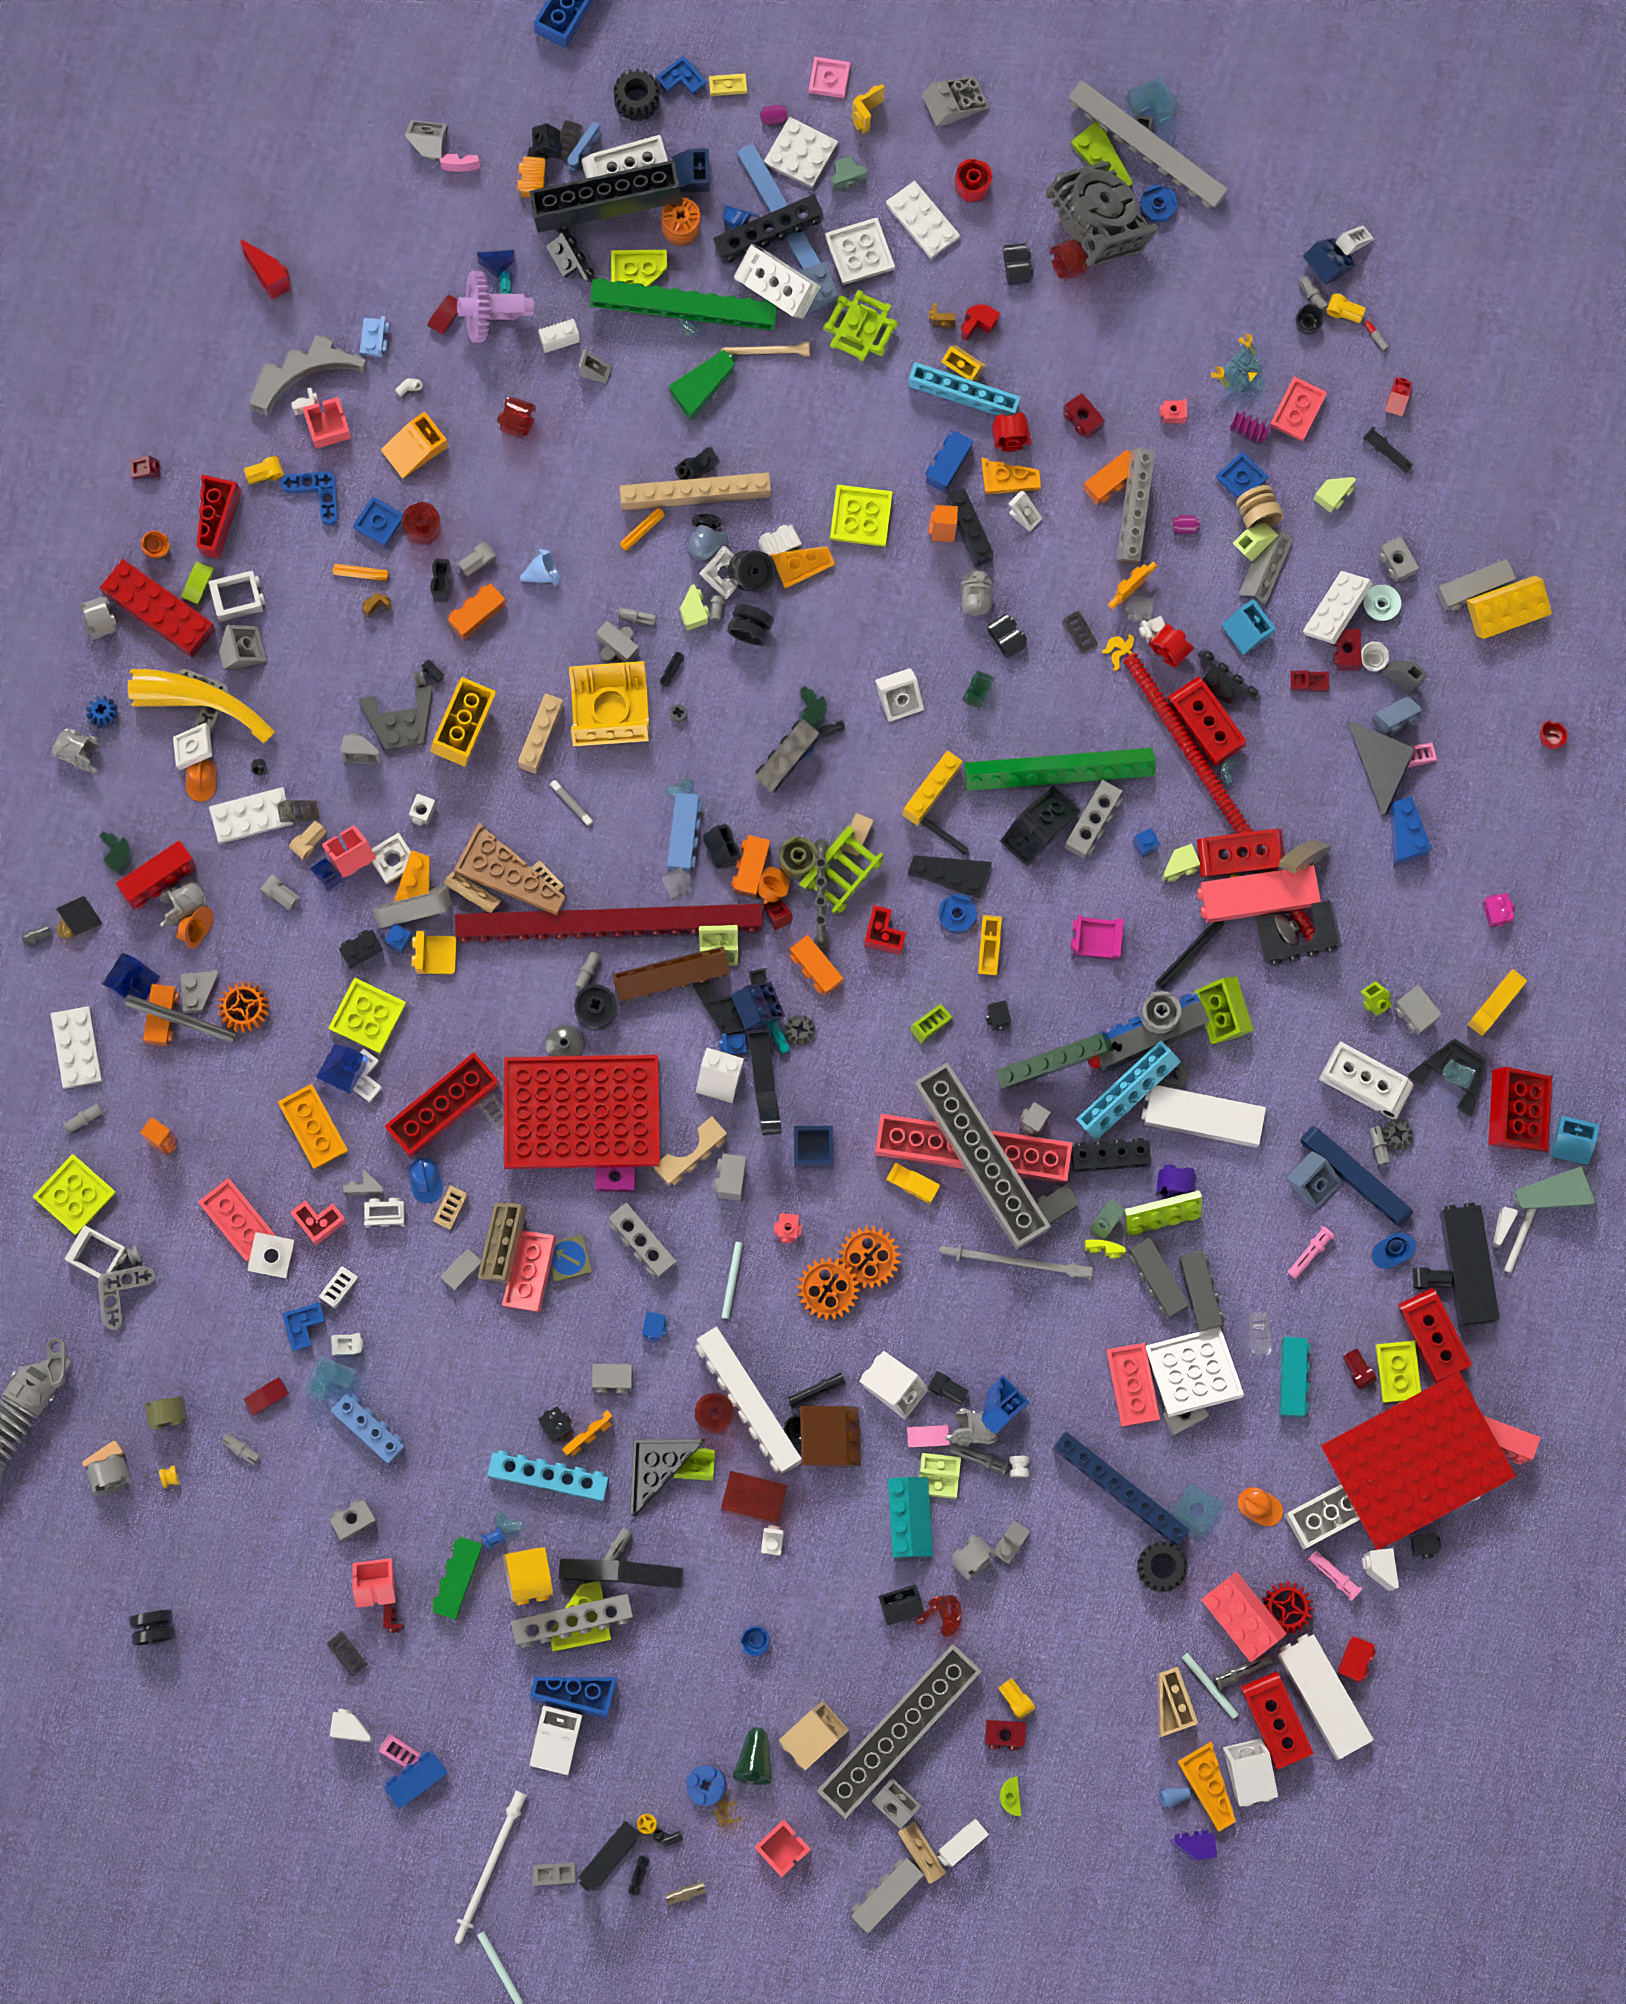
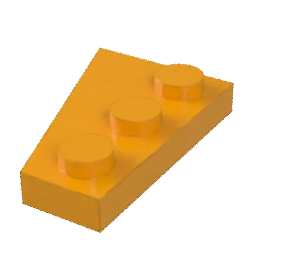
M981 457L985 494L1041 490L1039 470L1019 465H1007L1001 461L993 462Z
M827 546L769 554L774 561L776 571L785 589L835 565Z
M411 850L394 902L429 892L431 856Z
M608 1410L603 1413L604 1418L594 1421L589 1425L585 1433H580L562 1449L567 1457L577 1455L582 1450L580 1447L583 1444H590L597 1438L596 1434L599 1431L605 1432L612 1426L613 1416Z

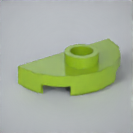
M1018 1776L1009 1778L1000 1789L999 1795L1001 1806L1013 1816H1021Z

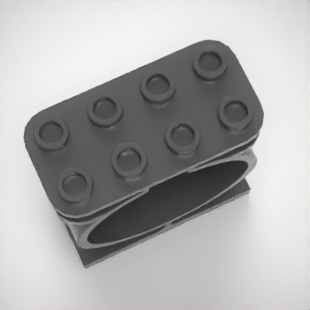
M1101 161L1092 166L1087 165L1081 169L1075 168L1070 172L1057 174L1054 182L1046 189L1047 192L1045 194L1048 199L1054 198L1051 205L1054 208L1058 207L1057 212L1065 230L1075 240L1080 242L1088 253L1089 257L1085 261L1088 267L1143 252L1159 230L1156 223L1148 225L1144 217L1137 215L1138 206L1134 193L1123 180L1117 177L1115 170L1109 171L1111 164L1108 161Z

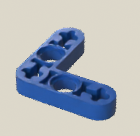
M326 471L288 474L282 477L280 484L282 490L286 493L319 491L320 516L323 524L327 526L336 524L338 521L336 482L332 473ZM326 477L332 480L328 482V485H325L324 482H318L319 486H316L315 478H318L319 481H325ZM306 478L313 480V484L309 487L303 485V481ZM297 479H299L300 487L297 484H291L290 488L284 485L287 484L288 480H291L292 483H297ZM327 494L333 496V500L330 503L323 501V497ZM327 508H330L331 515L333 516L331 520H327Z

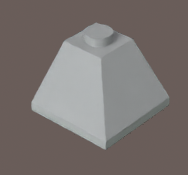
M410 120L405 137L422 156L435 160L441 158L444 152L447 124Z
M226 626L219 651L224 669H242L267 661L257 626Z
M357 733L344 735L340 751L343 762L382 765L379 750L363 736Z

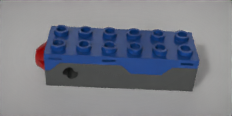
M1188 993L1180 998L1181 1016L1176 1026L1167 1033L1156 1034L1148 1031L1139 1016L1129 1019V1023L1123 1026L1120 1023L1111 1027V1031L1107 1033L1114 1052L1088 1060L1089 1066L1092 1069L1099 1068L1101 1074L1144 1056L1160 1040L1167 1046L1206 1029L1210 1020L1197 993L1194 995ZM1159 1009L1157 1013H1159L1160 1016H1163L1164 1013H1162L1161 1009Z

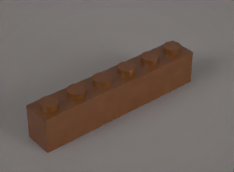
M721 946L614 973L612 976L618 1001L623 1000L627 1002L633 1000L634 997H647L658 991L667 992L677 986L682 988L689 986L693 982H706L709 978L713 977L723 978L730 973L725 948Z

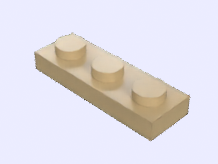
M454 871L446 877L443 883L452 891L461 894L468 901L475 903L482 910L493 913L502 902L467 878L455 874Z
M915 1821L898 1832L929 1884L946 1874V1871Z

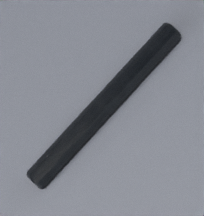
M1224 921L1211 923L1157 979L1155 985L1161 990L1164 989L1224 926Z

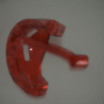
M954 1595L938 1596L929 1601L930 1608L925 1611V1614L916 1617L918 1625L926 1624V1619L938 1610L943 1620L941 1633L943 1637H950L955 1634L960 1626L962 1608L958 1598ZM949 1604H951V1614H948Z

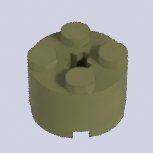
M799 836L787 839L782 844L779 852V865L782 871L792 879L804 878L814 867L817 860V849L814 843L807 838ZM795 855L798 857L802 856L801 860L795 859Z
M183 1395L144 1403L148 1427L151 1426V1430L164 1428L168 1422H170L171 1426L183 1424L185 1419H187Z

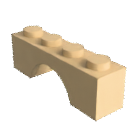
M544 694L519 757V768L537 774L548 738L561 714L563 699Z
M712 1116L697 1128L699 1144L692 1154L686 1157H674L667 1154L660 1160V1166H653L654 1171L668 1187L671 1184L674 1186L683 1179L682 1175L685 1172H692L698 1166L696 1163L699 1160L703 1159L704 1161L712 1154L711 1150L717 1146L719 1148L727 1141L725 1139L727 1137L726 1131Z

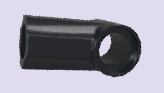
M1424 1267L1413 1268L1414 1289H1430V1287L1451 1288V1271L1430 1270V1268Z
M936 1371L927 1389L936 1395L944 1396L962 1405L969 1390L951 1381L952 1379L947 1375Z

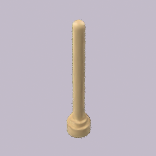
M802 342L798 346L725 347L721 349V351L725 350L727 354L730 353L731 355L798 353L802 357H810L809 342Z

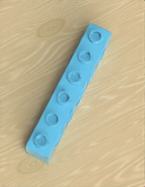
M914 362L908 381V387L996 416L1001 414L1006 416L1015 415L1021 398L1020 396Z
M1160 1040L1076 1120L1097 1141L1181 1061Z
M498 1450L497 1453H492L487 1475L489 1478L604 1502L609 1480L608 1477H605V1473L594 1471L593 1474L586 1473V1469L575 1467L574 1470L567 1469V1465L555 1463V1466L547 1464L548 1461L543 1459H536V1462L530 1461L528 1456L517 1454V1457L509 1456V1452ZM513 1462L516 1465L513 1472L505 1470L507 1463ZM532 1466L535 1469V1473L532 1476H526L524 1474L526 1467ZM548 1470L554 1472V1478L549 1481L543 1478L544 1472ZM565 1475L573 1476L574 1479L571 1484L566 1485L562 1482ZM590 1479L593 1485L591 1488L585 1489L581 1485L582 1481Z

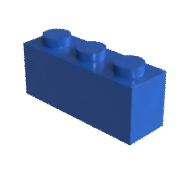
M955 430L951 435L948 434L943 442L945 445L943 450H938L934 457V460H936L934 465H930L925 473L927 476L926 483L946 493L973 446V440Z
M432 1750L430 1752L425 1751L418 1757V1761L414 1764L409 1763L401 1770L402 1773L398 1776L390 1777L383 1787L398 1809H401L448 1772Z

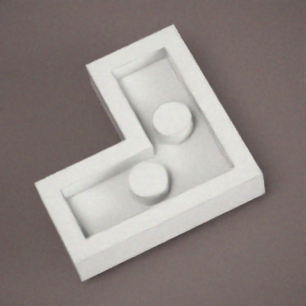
M363 1049L339 1079L370 1103L382 1089L379 1084L368 1077L379 1060Z

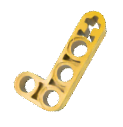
M1512 969L1467 1025L1483 1036L1528 980Z

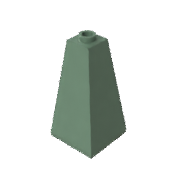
M1582 1166L1515 1190L1517 1195H1514L1517 1206H1521L1523 1210L1597 1206Z

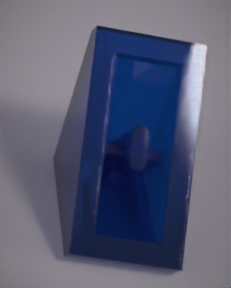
M514 250L477 252L478 263L496 278H499L502 271H506L515 261Z
M326 858L310 868L327 892L342 882L340 873Z

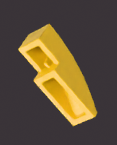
M982 914L978 974L997 975L1002 916Z

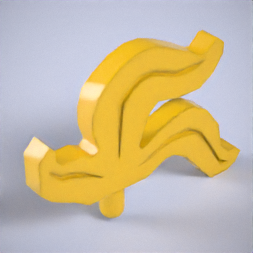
M1128 634L1129 639L1126 642L1119 636L1109 639L1106 649L1102 650L1103 654H1109L1114 648L1121 649L1112 654L1113 671H1117L1120 668V656L1126 653L1129 655L1133 654L1130 651L1134 642V637L1131 634Z

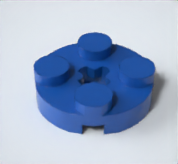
M1162 185L1148 187L1140 200L1142 214L1153 223L1170 219L1176 210L1177 198L1175 193L1169 188L1162 187ZM1155 200L1163 202L1161 207L1154 205Z
M954 894L944 899L938 910L941 926L953 933L968 931L974 924L977 914L970 898L961 894ZM959 909L963 915L962 917L955 918L952 911L955 912Z
M702 1765L695 1768L686 1779L687 1792L690 1798L698 1805L709 1806L718 1803L723 1798L727 1788V1781L723 1772L711 1765ZM704 1780L711 1783L709 1791L702 1787Z

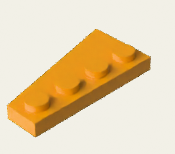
M1211 1741L1177 1761L1219 1832L1236 1822Z

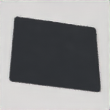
M85 896L56 908L74 936L102 924Z

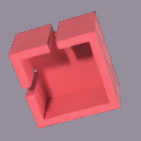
M339 397L323 401L325 412L322 413L319 403L303 407L315 449L351 439Z
M355 825L340 833L348 849L346 852L337 836L322 844L331 863L343 878L352 875L356 870L376 859L369 843Z
M392 1558L353 1563V1594L356 1608L374 1606L376 1602L378 1605L396 1603V1580Z
M785 1820L781 1821L754 1847L780 1877L785 1875L795 1865L792 1862L794 1859L798 1862L811 1850L799 1836L796 1839L793 1837L796 1832Z

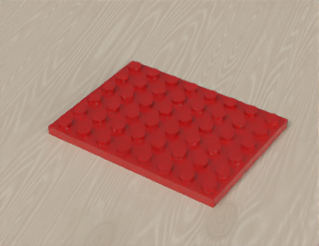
M658 1054L504 1057V1169L660 1166Z
M1460 1372L1445 1378L1320 1445L1376 1550L1390 1545L1516 1477Z

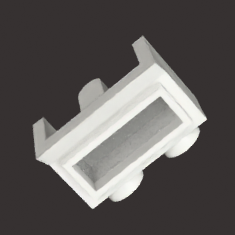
M373 1198L369 1199V1202H364V1225L366 1228H370L371 1225L389 1227V1225L399 1224L401 1227H405V1203L400 1201V1198H389L388 1202H381V1199Z

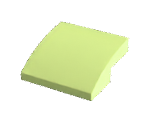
M737 925L699 926L700 952L724 946L729 966L739 965Z
M922 1453L919 1477L928 1478L929 1496L957 1499L961 1457Z

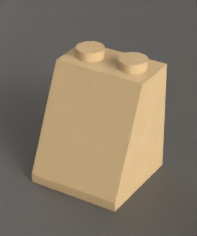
M822 1701L782 1736L779 1741L782 1748L794 1757L796 1764L806 1770L841 1739L849 1729L827 1704Z

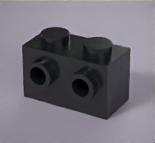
M372 929L360 932L357 938L352 941L348 939L339 947V951L349 969L383 951L382 945Z
M916 1584L878 1596L887 1626L925 1614Z

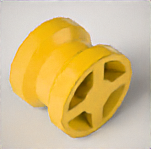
M175 1465L170 1466L167 1470L159 1469L164 1489L172 1484H180Z
M643 1814L637 1820V1827L641 1833L651 1834L655 1831L657 1822L651 1814Z

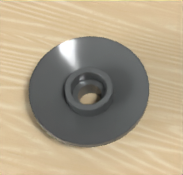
M1277 913L1275 915V923L1280 934L1289 945L1298 946L1300 943L1297 932L1299 930L1298 924L1294 920L1291 921L1284 914Z
M561 1025L549 1032L546 1037L545 1047L549 1056H580L583 1051L584 1041L577 1029L572 1026ZM567 1040L568 1044L566 1046H562L561 1041Z

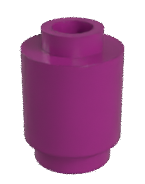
M773 105L763 107L762 111H760L761 122H764L765 125H772L787 121L786 106Z
M1178 515L1173 517V532L1178 534H1196V530H1200V519H1196V515Z

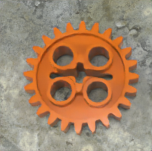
M865 1226V1231L858 1227V1234L851 1231L852 1238L845 1236L847 1244H840L844 1247V1251H838V1253L843 1255L839 1260L847 1262L846 1269L853 1267L850 1273H857L853 1279L860 1281V1283L863 1282V1288H866L868 1283L871 1289L874 1288V1283L881 1287L882 1280L889 1283L887 1277L894 1278L892 1270L898 1271L899 1269L895 1267V1264L901 1263V1261L896 1260V1257L900 1256L901 1253L895 1252L899 1245L893 1246L896 1239L889 1240V1232L883 1235V1228L876 1232V1226H873L871 1231H869L868 1226ZM866 1238L873 1240V1246L870 1249H866L863 1246V1241ZM880 1243L881 1247L872 1256L874 1260H869L864 1265L863 1269L861 1271H858L859 1266L867 1258L865 1254L872 1253L875 1247ZM882 1250L888 1253L886 1261H880L878 1258V1254ZM854 1253H858L861 1256V1261L858 1264H854L851 1261V1256ZM869 1265H873L876 1268L875 1275L871 1277L866 1274V1268Z
M821 1257V1263L813 1260V1267L807 1264L808 1272L805 1270L801 1271L805 1277L798 1278V1280L803 1282L802 1285L797 1286V1288L802 1289V1292L797 1294V1296H803L800 1303H807L804 1309L811 1308L810 1315L818 1312V1319L822 1314L825 1315V1320H828L829 1315L836 1319V1313L843 1317V1310L849 1313L850 1309L848 1306H855L852 1300L859 1299L855 1292L860 1291V1289L855 1288V1285L860 1283V1281H854L853 1279L857 1273H850L853 1267L845 1268L846 1261L840 1265L839 1258L835 1262H832V1257H829L827 1262ZM827 1269L830 1271L831 1277L829 1280L821 1278L822 1270ZM838 1273V1278L831 1286L833 1292H828L823 1301L819 1303L818 1300L826 1290L824 1285H829L835 1274ZM839 1280H844L847 1283L845 1291H840L837 1288ZM812 1286H818L820 1289V1294L817 1297L812 1296L810 1293ZM829 1296L836 1299L834 1307H829L826 1303Z

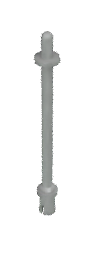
M958 1244V1248L946 1246L939 1248V1252L942 1254L956 1256V1261H959L960 1257L1063 1272L1067 1273L1069 1278L1076 1276L1091 1279L1093 1267L1076 1265L1074 1262L1069 1265L978 1252L962 1249L961 1244Z

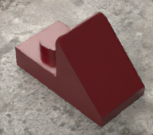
M782 899L775 903L768 901L766 904H762L775 930L790 924L791 920L794 919Z

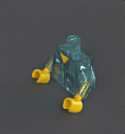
M1245 333L1246 341L1240 337L1239 343L1245 346H1242L1224 368L1220 366L1214 367L1217 373H1211V377L1218 378L1219 383L1226 390L1245 392L1251 385L1260 391L1266 383L1258 377L1262 370V363L1252 343L1253 338L1251 334Z

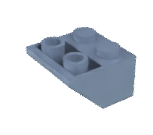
M1407 696L1378 711L1372 719L1381 734L1392 737L1400 732L1399 729L1403 727L1409 728L1416 724L1422 709Z

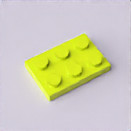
M1415 1341L1376 1344L1382 1403L1404 1401L1421 1392Z

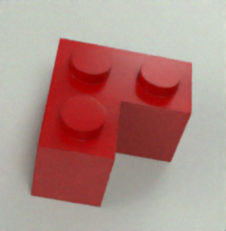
M873 905L864 947L901 955L906 932L888 928L892 909Z

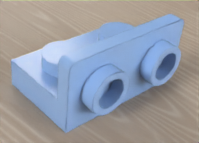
M381 316V319L364 318L360 355L383 357V351L387 350L385 333H389V322H386L385 316Z

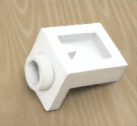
M307 388L309 393L308 399L299 398L295 402H291L294 415L304 414L303 407L318 403L317 394L312 393L311 388Z
M1159 616L1147 622L1145 620L1141 621L1139 633L1143 639H1146L1147 643L1165 626L1162 617Z
M768 1525V1528H764L762 1554L781 1555L784 1531L780 1530L779 1526Z

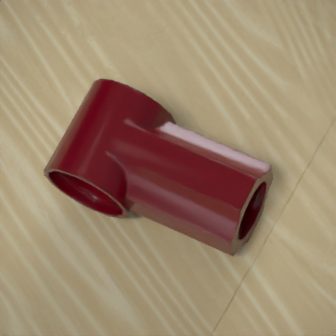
M1358 1348L1342 1356L1359 1390L1377 1381L1374 1371L1370 1366H1367Z

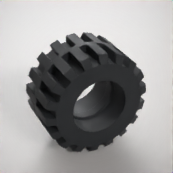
M632 69L628 70V74L622 73L621 78L618 77L616 84H614V104L619 114L623 113L624 118L629 116L632 121H634V118L642 121V117L647 119L649 114L653 115L655 109H658V103L660 102L658 82L656 79L654 80L652 74L647 75V71L643 70V72H640V69H636V72H632ZM635 89L642 90L647 94L644 99L639 101L631 100L626 95Z
M1159 1541L1145 1548L1137 1560V1573H1139V1579L1144 1583L1143 1585L1149 1587L1152 1591L1161 1593L1178 1587L1186 1577L1188 1569L1187 1558L1184 1557L1182 1549L1179 1550L1177 1545H1172L1167 1541ZM1163 1555L1172 1561L1173 1573L1168 1578H1158L1153 1574L1151 1562L1156 1556Z

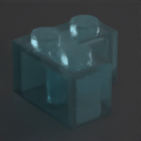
M1161 76L1129 90L1126 100L1134 115L1151 108L1159 123L1176 115L1178 106Z
M319 1356L304 1392L308 1396L325 1402L332 1384L351 1391L358 1372L355 1369Z

